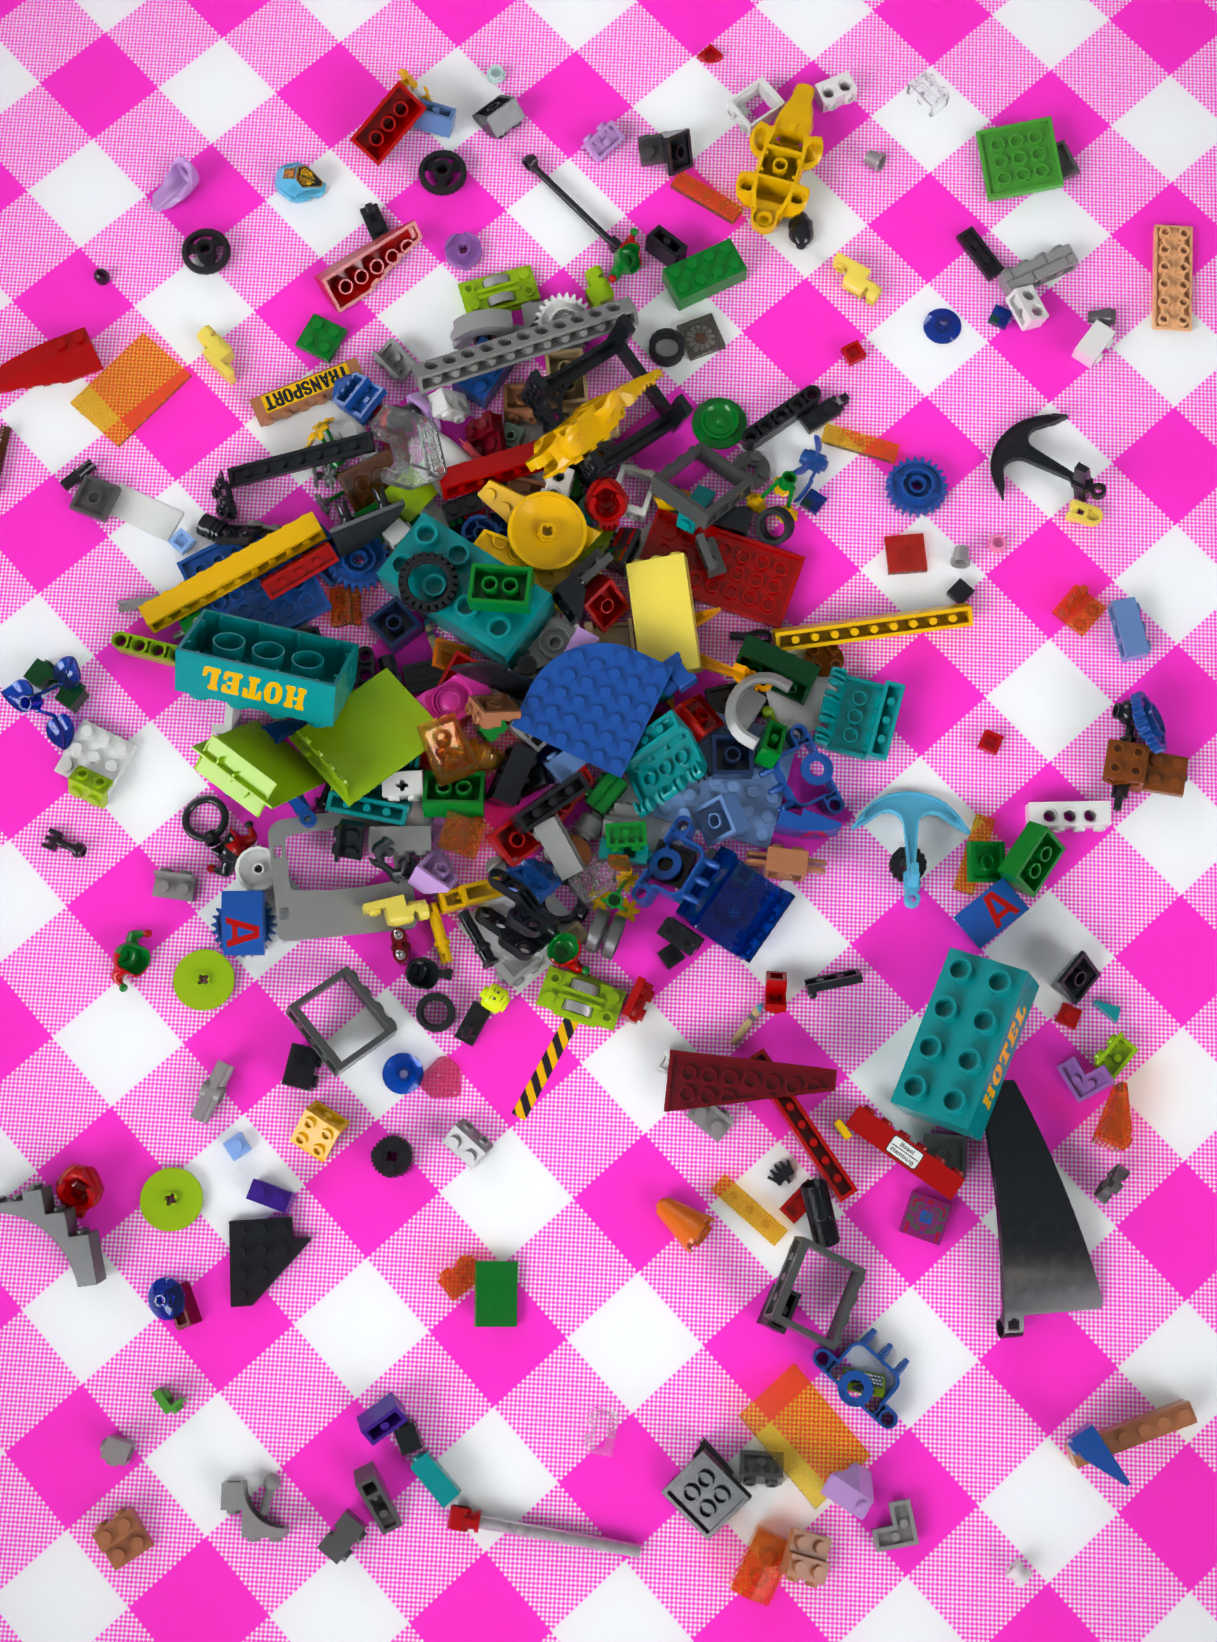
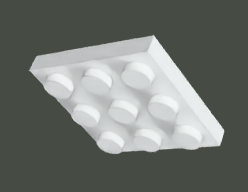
M83 719L54 771L68 778L76 767L81 765L113 780V785L108 790L109 797L137 746Z

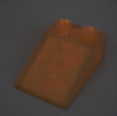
M455 712L417 726L429 764L440 787L477 773L479 763Z
M1120 1082L1112 1086L1091 1140L1092 1143L1112 1152L1125 1151V1149L1130 1147L1133 1139L1131 1137L1132 1123L1128 1084L1126 1082Z

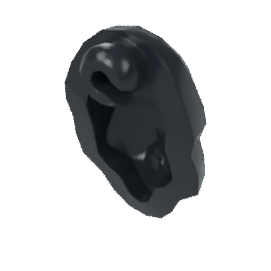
M804 211L790 219L788 223V236L796 244L797 249L803 250L813 240V221Z

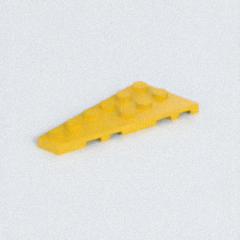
M484 529L473 543L506 565L529 567L514 554L506 536ZM572 562L570 565L555 571L533 569L535 574L534 583L551 593L555 586L570 576L569 573L580 562ZM555 604L556 610L562 614V612Z

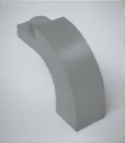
M482 309L458 317L453 321L454 329L450 334L453 349L460 350L468 341L478 336L495 335L502 337L507 335L513 329L511 311L504 309Z

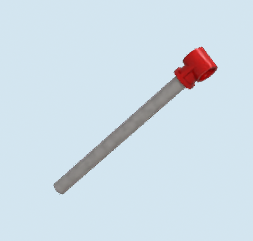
M452 1504L450 1507L447 1523L448 1529L463 1532L471 1529L475 1533H478L479 1529L637 1558L640 1557L641 1544L481 1515L482 1510L475 1512L472 1511L471 1507Z

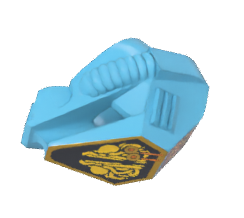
M299 161L279 167L275 176L274 184L276 190L291 203H305L310 201L312 197L318 199L326 190V183L310 167L299 163Z

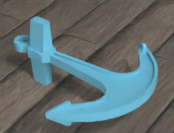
M901 791L887 794L872 802L860 814L851 829L855 830L885 813L893 814L901 820L907 870L903 874V902L907 908L914 909L919 906L921 899L919 893H917L920 891L919 862H916L920 820L928 815H935L967 835H970L971 831L955 810L944 801L926 793Z

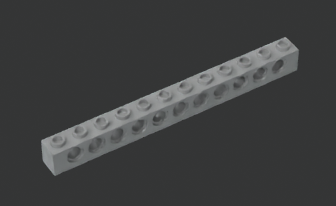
M628 296L411 365L414 381L422 394L610 334L616 320L624 313L633 326L639 325L637 307Z

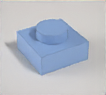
M182 528L168 540V543L183 556L197 543Z
M242 1132L237 1133L223 1143L233 1161L238 1160L253 1150Z

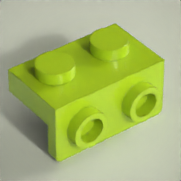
M78 765L68 777V792L76 798L89 802L93 806H98L102 809L108 804V790L112 787L113 780Z
M1120 1032L1118 1035L1113 1033L1106 1041L1108 1047L1104 1051L1100 1049L1093 1057L1096 1061L1092 1066L1098 1068L1105 1064L1114 1079L1139 1050L1123 1037V1032Z

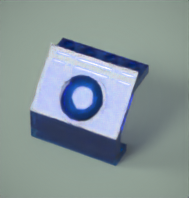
M721 846L712 858V860L721 865V868L716 870L707 866L701 875L710 882V886L705 887L696 883L690 893L700 900L699 904L696 905L683 900L675 912L692 927L738 959L750 963L796 896L773 884L737 858L738 855L734 851Z

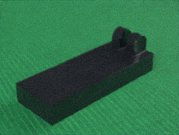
M856 968L804 979L808 996L811 999H815L819 991L862 983L863 977L859 969Z

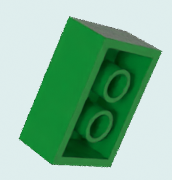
M472 563L467 596L470 610L531 614L535 582L533 567Z
M425 770L422 794L424 817L484 818L487 787L485 771Z
M1029 821L997 871L1016 892L1035 898L1066 850V847L1048 826Z

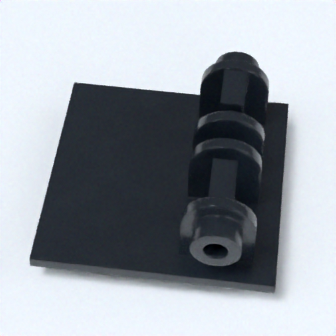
M220 470L218 477L215 479L214 487L211 489L212 497L216 499L217 503L216 513L223 521H225L226 517L233 520L237 518L236 515L238 514L235 501L232 500L234 496L232 495L230 484L225 481L223 471Z

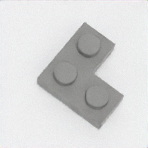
M905 1498L888 1502L892 1525L871 1528L875 1551L882 1552L918 1545L919 1540L910 1499Z

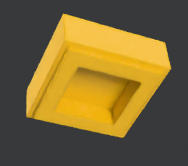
M840 1118L834 1122L835 1127L845 1140L853 1136Z

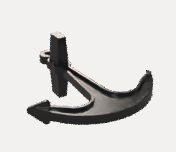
M1052 413L1027 418L1010 427L997 441L991 455L990 470L995 489L1002 501H1004L1005 491L1004 469L1014 461L1026 462L1069 481L1073 488L1074 497L1083 502L1087 501L1089 495L1095 500H1101L1106 496V486L1103 483L1094 484L1089 467L1078 462L1074 472H1072L1029 443V437L1033 432L1061 423L1069 418L1067 414Z

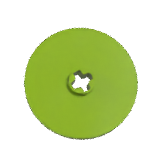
M207 949L197 950L186 955L177 965L173 976V986L179 1000L186 1006L199 1011L212 1010L222 1005L230 997L235 985V973L228 959L216 951ZM202 975H203L204 977H207V976H208V978H207L208 983H207V984L202 983V984L200 985V982L202 981V980L200 979V977H201Z
M166 1168L154 1173L144 1184L140 1195V1207L143 1216L149 1224L162 1231L172 1232L188 1227L199 1216L203 1206V1190L199 1181L193 1174L180 1168ZM175 1194L176 1203L169 1205L170 1201L167 1200V1197Z

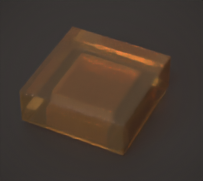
M608 854L607 861L611 871H631L632 865L628 855Z

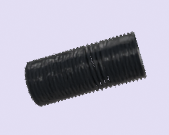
M817 1178L805 1181L800 1187L813 1242L828 1248L839 1243L840 1235L828 1183L825 1179Z

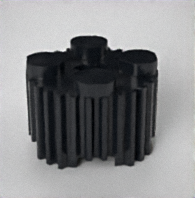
M394 1135L387 1136V1138L383 1137V1140L375 1143L376 1147L373 1146L371 1162H374L375 1170L382 1174V1176L387 1178L403 1177L404 1174H408L407 1171H411L410 1167H413L412 1163L415 1162L413 1161L415 1158L413 1156L415 1154L413 1152L414 1148L408 1143L409 1141L404 1140L402 1137ZM391 1152H397L396 1162L389 1161V1154Z

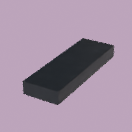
M973 226L956 236V240L988 282L999 276L1002 270L1005 269Z

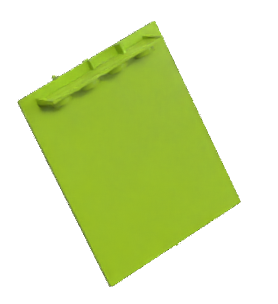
M385 668L349 695L333 727L315 728L307 724L299 731L297 730L289 739L328 782L331 790H335L348 806H351L445 737L447 732L400 681Z
M254 720L218 736L212 734L210 739L193 745L191 748L200 754L194 769L259 818L266 805L270 809H274L326 783V780L303 754L284 740L276 745L275 740L265 729L261 728L264 725L258 720Z

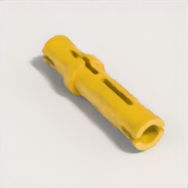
M431 903V906L428 904L429 920L435 939L434 946L438 949L441 964H448V961L451 963L454 960L449 947L450 940L445 933L438 903Z

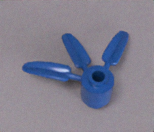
M814 435L815 450L805 448L799 458V463L802 466L793 470V473L796 475L804 474L808 469L813 471L805 488L793 500L794 503L800 501L813 484L816 473L825 472L828 467L829 461H827V456L820 453L822 442L818 435Z

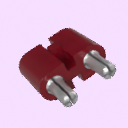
M397 927L391 932V950L393 951L395 962L401 966H406L411 961V943H409V937L405 930Z

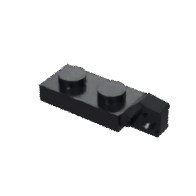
M846 392L837 398L835 395L829 397L801 415L798 421L810 435L840 416L841 412L845 409L843 406L849 403L850 397Z

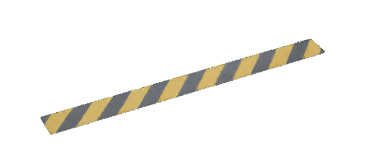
M588 974L589 977L598 979V978L594 977L593 975ZM566 1018L563 1019L514 1107L512 1114L526 1120L577 1028L578 1022Z

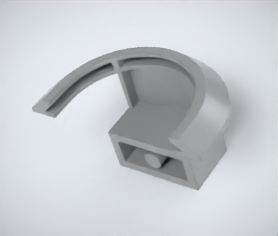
M759 672L749 675L733 688L728 697L724 715L726 719L725 725H727L731 735L739 743L751 750H754L760 738L748 731L767 699L764 695L753 690L754 685L769 684L788 693L793 682L779 674Z

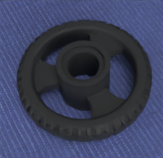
M436 150V152L433 151L425 156L426 158L422 160L419 166V179L422 186L428 192L439 196H447L462 188L467 178V168L464 160L457 153L450 150ZM440 158L451 159V160H453V163L450 164L449 161H447V160H445V159H440ZM425 171H432L434 173V179L437 183L435 186L428 182ZM460 172L459 179L451 186H447L453 180L452 173Z
M203 228L187 236L182 245L181 254L185 265L191 271L201 275H209L221 271L227 265L231 256V249L227 238L221 232L211 228ZM202 237H212V239L209 240V239H207V238H202ZM219 246H223V255L221 259L216 263L215 261L217 260V252L215 249ZM197 254L204 266L195 265L189 256Z

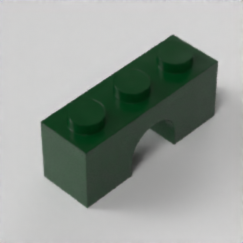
M37 658L23 677L44 693L51 685L59 684L60 690L55 699L76 714L90 696L85 691L87 687L79 681L75 683L71 681V676L63 670L60 672L54 669L55 665L47 659L43 662Z

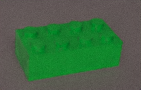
M730 238L662 269V281L679 311L745 281L747 276V267Z

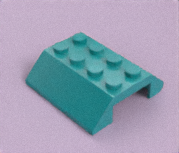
M831 667L830 678H828L827 682L835 687L837 692L832 689L825 690L824 695L826 696L823 697L819 712L822 715H818V720L828 727L827 729L821 726L815 727L816 733H814L812 738L814 744L826 751L863 761H886L906 685L886 680L885 684L846 675L847 669Z
M672 709L645 728L625 770L640 804L634 802L633 806L641 818L654 811L657 803L662 805L665 801L680 793L681 790H684L687 787L688 780L690 783H694L697 779L703 777L707 771V762L691 729Z
M421 754L397 772L420 770ZM381 783L351 806H348L335 790H329L325 811L405 826L413 802H409L408 799L400 800L398 803L385 801L382 797ZM402 784L401 791H404V788L407 787L406 784Z

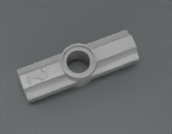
M220 1060L217 1061L209 1079L203 1083L200 1089V1097L190 1117L204 1124L208 1123L216 1105L220 1104L226 1093V1085L235 1067Z

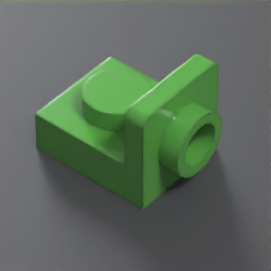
M159 1387L151 1393L165 1414L171 1412L176 1414L185 1407L183 1403L187 1401V1398L184 1396L174 1403L173 1394L168 1388L164 1389V1387Z

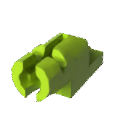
M596 265L588 269L584 273V277L588 288L585 289V299L589 307L593 308L614 301V291L608 279L604 277L601 266Z

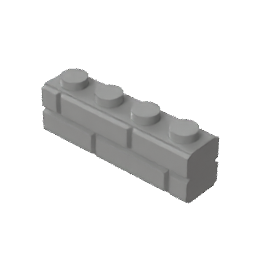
M1059 244L1048 253L1041 252L1030 261L1025 259L1014 268H1005L1000 274L998 283L1007 298L1015 288L1031 284L1036 288L1074 271L1079 260L1075 253H1073L1070 244L1063 246Z

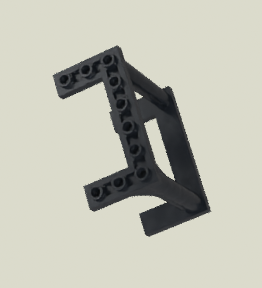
M625 313L618 317L605 341L561 369L542 377L537 369L530 373L521 392V399L526 406L531 408L536 421L541 422L545 433L554 430L565 421L562 404L568 387L578 378L614 355L618 356L634 379L648 373L627 345L636 328ZM650 384V387H646L644 394L661 417L621 443L609 447H597L587 456L586 460L583 459L576 465H570L569 467L578 474L579 481L589 489L593 481L616 468L670 431L672 433L678 431L693 411L684 395L680 394L670 405L656 384ZM558 391L560 396L557 397L553 394H555V392ZM553 400L557 403L558 407L550 409L544 404V401ZM556 413V414L558 415L559 419L556 420V419H555V416L552 415V414ZM597 452H601V453H603L604 455H603V456H599Z

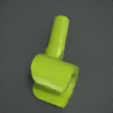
M765 706L761 709L760 713L764 719L770 717L771 720L780 723L774 715L775 712L772 707Z

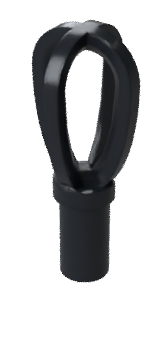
M765 629L749 632H730V640L745 641L747 635L750 634L752 636L769 637L767 640L761 639L769 644L772 641L771 632Z

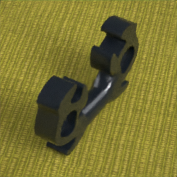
M383 836L381 840L372 846V853L375 859L369 857V861L375 867L382 869L397 884L400 883L398 877L410 879L418 862L412 856L409 857V862H407L406 858L402 857L397 862L399 867L393 869L384 861V857H391L395 853L393 847L389 848V845H394L395 843L389 837Z

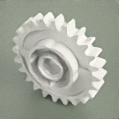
M568 292L564 294V297L560 293L557 294V298L551 295L550 302L545 299L543 301L545 306L540 305L538 307L541 312L535 313L539 319L535 320L534 323L540 325L584 311L588 303L582 305V298L576 300L575 294L569 298ZM584 342L560 350L573 349L579 347H583L584 349L585 344Z
M557 613L556 618L552 617L526 652L535 658L538 672L565 651L578 626L580 627V623L572 627L565 616L562 619L560 618L559 613ZM553 642L561 643L557 648L551 647Z

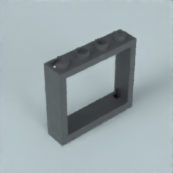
M699 442L697 445L691 446L683 455L680 454L674 462L668 463L662 471L656 472L651 478L650 491L705 530L751 493L755 479L703 442ZM696 460H699L735 486L707 509L668 482Z
M348 966L290 1004L286 1010V1015L335 1077L384 1044L398 1030L396 1022L385 1014L381 1003L374 1000L369 988L362 985L357 973L354 970H350ZM344 978L385 1031L341 1061L300 1008Z
M794 1236L763 1317L826 1349L836 1350L842 1340L841 1335L844 1327L849 1322L851 1309L857 1301L860 1286L865 1281L867 1270L806 1237ZM808 1248L851 1270L826 1338L782 1316Z

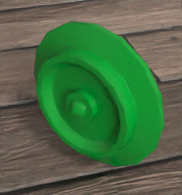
M721 397L712 398L701 403L695 410L691 422L693 433L698 441L716 450L728 449L739 443L742 439L743 431L747 427L746 415L742 408L732 400Z

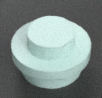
M492 65L487 71V78L491 83L499 84L505 79V71L499 65Z

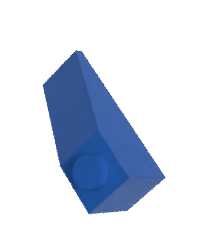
M1086 1423L1067 1436L1070 1442L1067 1445L1074 1456L1078 1455L1126 1486L1131 1484L1092 1424Z

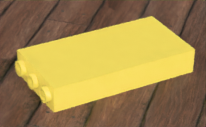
M677 551L670 553L668 556L655 555L648 560L635 559L631 563H627L626 569L637 651L660 662L678 651L682 664L688 673L703 672L688 561L685 554Z

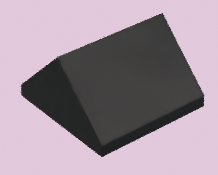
M690 128L661 132L664 167L667 175L672 177L694 167Z
M1081 950L1073 956L1050 986L1071 1003L1077 1005L1101 974L1088 955Z

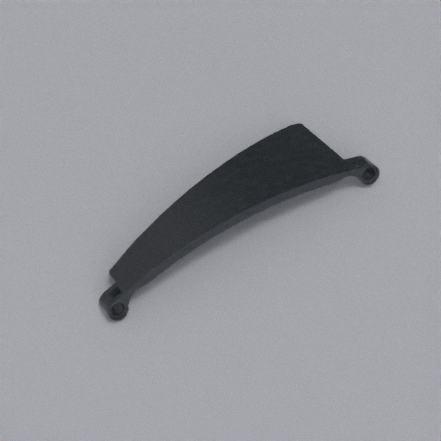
M1004 1080L987 1123L985 1134L993 1180L1000 1257L1002 1313L1001 1317L996 1321V1330L999 1338L1022 1337L1024 1334V1315L1102 1308V1295L1079 1223L1045 1140L1014 1080Z

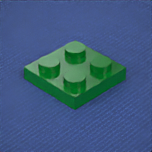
M313 314L295 345L296 348L324 362L330 363L348 332L347 329L317 314Z
M967 841V882L996 883L1003 878L997 869L1005 859V842Z

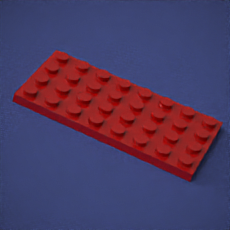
M660 508L657 509L639 559L648 560L655 555L668 556L670 553L677 551L684 553L688 561L692 596L695 602L713 608L720 607L722 611L773 628H781L806 557L711 525L705 530L698 526L694 534H691L676 527L678 514ZM704 533L705 539L712 536L715 538L727 569L726 573L708 579L695 545L696 535Z

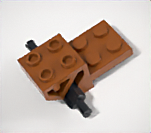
M1132 724L1126 725L1125 736L1120 737V740H1108L1102 781L1112 785L1113 810L1122 811L1123 799H1127L1128 791L1135 793L1145 791L1182 798L1189 757L1165 753L1155 754L1153 751H1149V745L1136 743V738L1133 737L1135 726Z

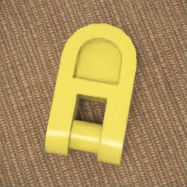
M1071 500L1069 505L1070 511L1067 512L1065 520L1068 522L1096 527L1103 519V512L1096 506L1078 500ZM1078 510L1083 511V515L1077 514Z

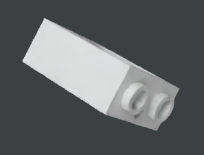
M762 76L729 99L726 112L730 119L735 120L739 129L750 138L754 127L760 121L768 124L774 121L786 102ZM759 94L771 110L753 123H750L738 108Z
M622 463L616 481L621 485L624 475H629L652 484L651 478L656 472L651 469H640L631 463ZM651 484L643 507L628 504L627 511L622 517L645 523L653 500V493L650 491Z

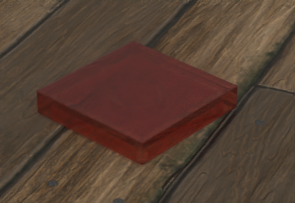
M923 533L884 536L888 575L925 573L928 571Z

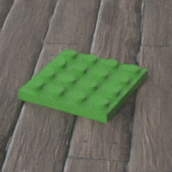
M1051 116L976 131L977 146L988 202L1062 188L1064 186Z

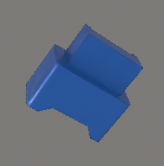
M678 651L662 661V663L674 668L663 690L667 697L677 690L683 693L698 683L696 675L688 673L683 666Z

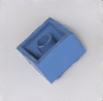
M736 792L720 794L692 810L707 847L734 838L751 829Z

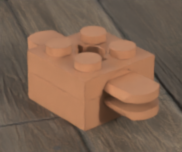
M772 844V847L768 846L766 852L746 851V856L749 859H745V864L764 867L763 878L803 883L807 873L826 874V869L822 867L827 866V861L808 858L809 851H804L805 848L802 847L787 849L784 848V845Z

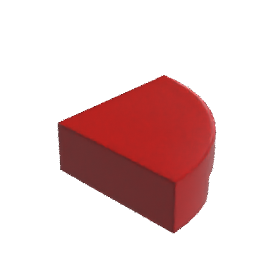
M710 43L697 55V59L701 62L712 64L721 61L723 54Z

